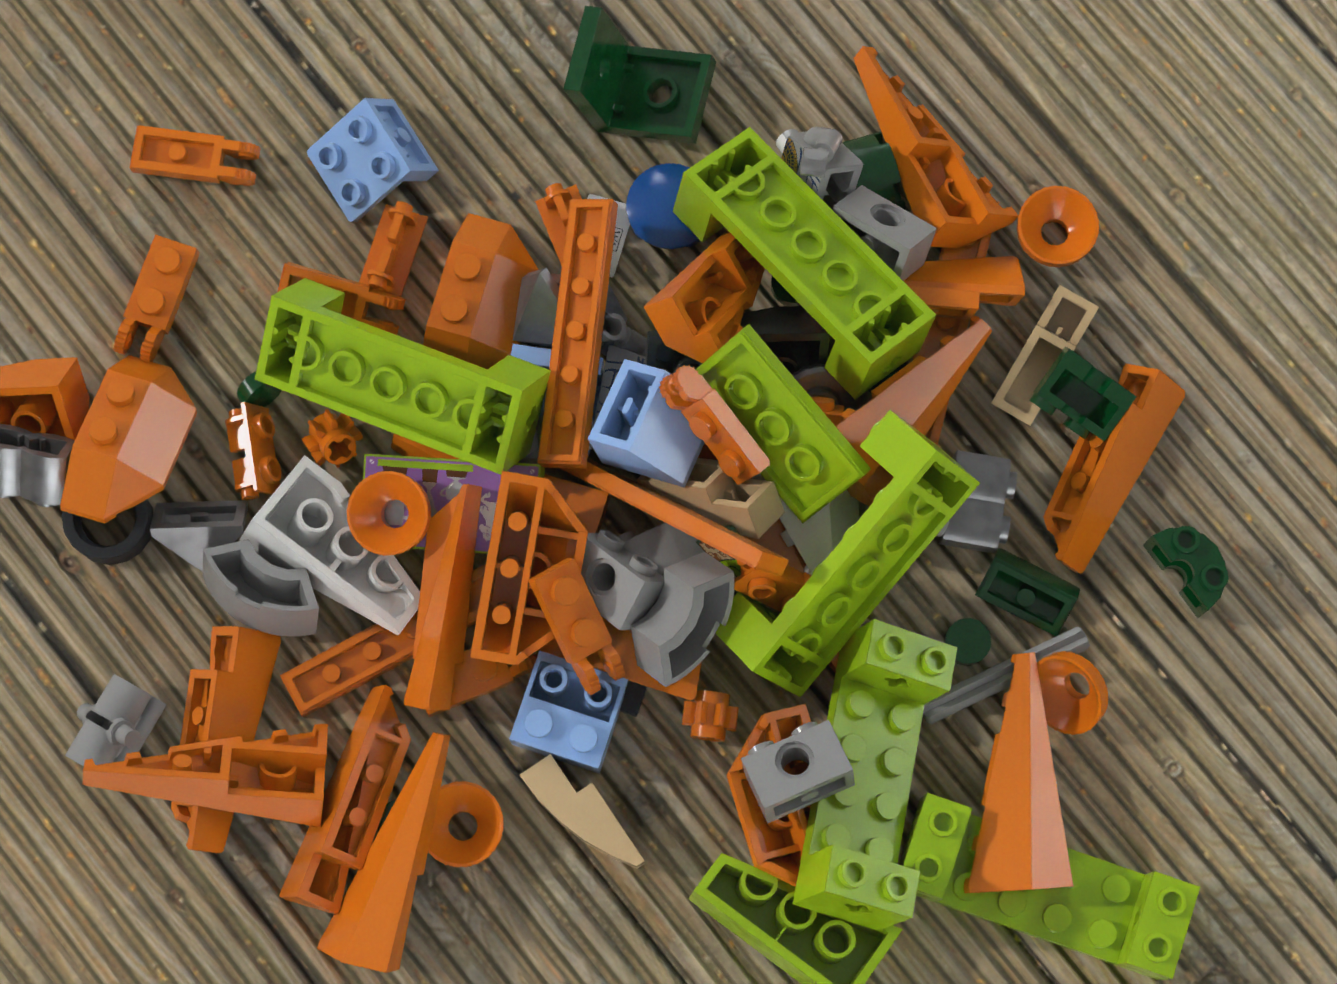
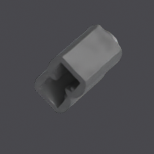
M0 424V498L21 496L42 507L60 505L74 440L56 434L31 433L17 426Z
M957 450L953 455V459L977 479L980 484L951 517L945 533L940 537L939 544L994 553L998 549V544H1006L1011 518L1003 516L1004 503L1006 498L1013 499L1017 472L1010 471L1011 459Z

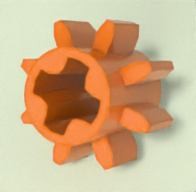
M326 409L324 413L307 422L310 435L302 438V442L308 451L311 452V456L319 466L327 460L338 468L352 457L357 456L356 441L361 440L363 435L354 425L355 422L350 416L341 413L338 417L331 413L329 409Z
M697 690L694 702L684 701L682 725L691 726L690 738L711 742H725L726 731L736 732L739 707L729 706V694Z

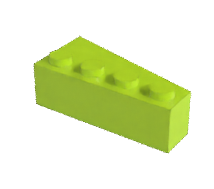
M723 853L719 855L688 898L801 984H865L903 930L892 925L877 931L793 905L796 887Z

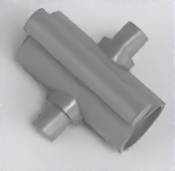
M113 674L96 704L84 703L78 708L77 717L82 721L83 726L65 756L84 766L86 759H93L95 765L124 761L126 753L140 751L167 704Z

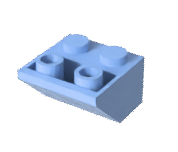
M624 359L588 440L603 464L685 488L705 442L692 432L689 422L681 413V410L670 409L665 402L666 399L662 398V394L659 393L660 382L671 373L663 369Z
M539 650L509 738L511 744L544 756L551 754L556 760L600 774L616 726L628 679L620 678L615 681L607 672L594 668L601 683V690L590 695L582 687L572 664L567 663L564 658Z

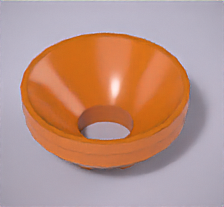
M1050 186L1034 192L1022 205L1017 218V235L1023 250L1030 258L1048 267H1065L1079 262L1091 251L1099 234V219L1093 204L1085 195L1066 186ZM1054 222L1062 225L1067 233L1066 241L1060 245H1050L1045 242L1041 234V229L1045 224Z
M382 471L369 475L355 487L348 501L347 522L350 532L364 549L374 554L389 556L407 552L420 543L430 526L431 505L428 495L419 483L403 473ZM394 500L403 502L408 509L407 521L398 528L390 526L384 516L387 505Z
M1067 651L1052 653L1037 662L1047 725L1056 731L1071 735L1083 734L1091 730L1104 716L1108 707V690L1099 670L1083 656ZM1071 673H1079L1085 677L1090 688L1089 694H1081L1073 688L1070 681Z
M467 781L452 782L441 786L428 853L437 861L456 868L474 866L489 858L497 849L504 831L503 813L495 797L487 789ZM459 813H469L477 822L475 834L465 841L455 839L449 830L452 818Z

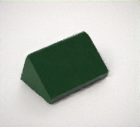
M998 548L975 596L1054 636H1058L1078 600L1080 588L1002 548Z

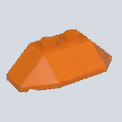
M468 213L454 237L426 324L424 346L489 369L506 356L511 355L513 344L520 345L521 342L513 340L521 280L528 273L539 269L511 224Z
M128 355L107 369L72 446L60 504L61 511L105 524L116 518V514L135 507L164 490L197 415V408L171 367L155 362L148 363L140 360L141 358Z
M502 470L470 658L518 665L555 638L529 584V579L568 557L575 559L581 572L588 531L549 478Z
M806 703L761 715L726 775L754 867L796 887L811 805L767 823L745 776L741 758L747 756L748 751L754 746L765 741L777 743L792 736L791 733L799 726L811 722ZM795 760L788 763L784 771L791 775H798L806 771L809 765L804 761Z

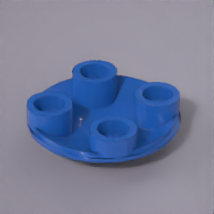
M675 163L656 165L644 171L633 182L627 196L626 211L632 231L638 238L663 249L692 247L700 241L673 213L683 172L690 167Z

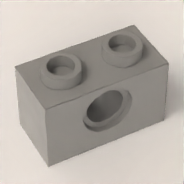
M863 185L834 205L833 211L903 281L924 265L937 230L936 227Z
M600 530L599 533H588L581 571L584 581L600 615L619 630H631V625L646 616L657 602L664 585V577L656 572L658 566L653 561L641 555H633L625 549V541L616 534L606 530ZM614 571L616 575L615 583L613 580Z
M829 720L820 724L817 722L805 723L796 728L791 733L792 736L777 743L773 741L762 742L751 748L747 756L741 758L745 776L767 823L855 785L852 766ZM795 760L804 761L809 765L806 771L798 775H791L784 771L785 766Z

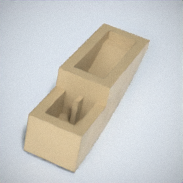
M1059 285L991 404L1031 426L1041 409L1029 401L1034 394L1033 391L1065 346L1073 351L1075 350L1099 306Z
M698 458L685 488L643 475L637 478L639 484L741 536L759 539L785 513L773 481L749 479L737 485L732 477L722 471L718 460Z
M551 754L520 774L521 779L539 803L562 826L583 842L610 858L636 869L645 864V860L593 783H590L576 793Z

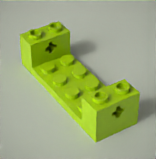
M750 127L683 172L673 213L701 242H704L725 227L830 334L835 343L824 368L855 400L920 351L936 314Z
M307 278L271 296L255 380L500 475L502 470L508 471L530 454L551 370L511 355L506 356L489 369L453 357L341 314L345 293Z
M891 410L872 427L869 435L861 443L860 447L894 478L885 488L877 493L869 508L854 525L847 529L843 539L829 556L816 566L812 576L799 592L786 602L780 614L738 592L733 597L732 608L726 626L720 623L715 633L752 672L799 697L804 694L980 484L977 479L938 445Z
M873 619L858 628L839 651L827 720L830 721L852 766L855 785L811 804L793 905L877 931L913 918L920 871L897 863L924 705L951 690L958 647Z
M928 792L920 798L899 865L920 871L916 896L1156 980L1173 979L1200 891L1199 886L1156 871L1142 874L1067 848L1074 887L964 893V882L971 875L975 851L971 850L974 836L979 835L982 818L972 815L971 807Z

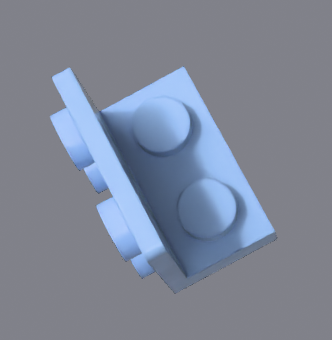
M364 98L307 150L308 157L350 222L359 221L403 181H428L439 171L394 99Z

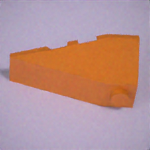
M78 358L34 359L0 366V424L17 426L31 433L56 434L75 441L89 411V393Z

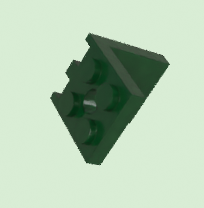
M585 6L563 90L597 132L696 144L716 60L710 54L629 46L602 7ZM671 86L673 88L672 94L667 101L663 103H654L652 101L655 91L660 87Z

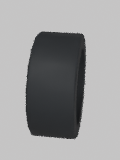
M148 499L133 507L135 513L133 530L125 540L116 545L104 546L95 544L88 539L83 531L82 517L64 511L62 512L63 530L71 545L91 561L107 565L124 563L140 554L151 540L150 526L153 518V507Z

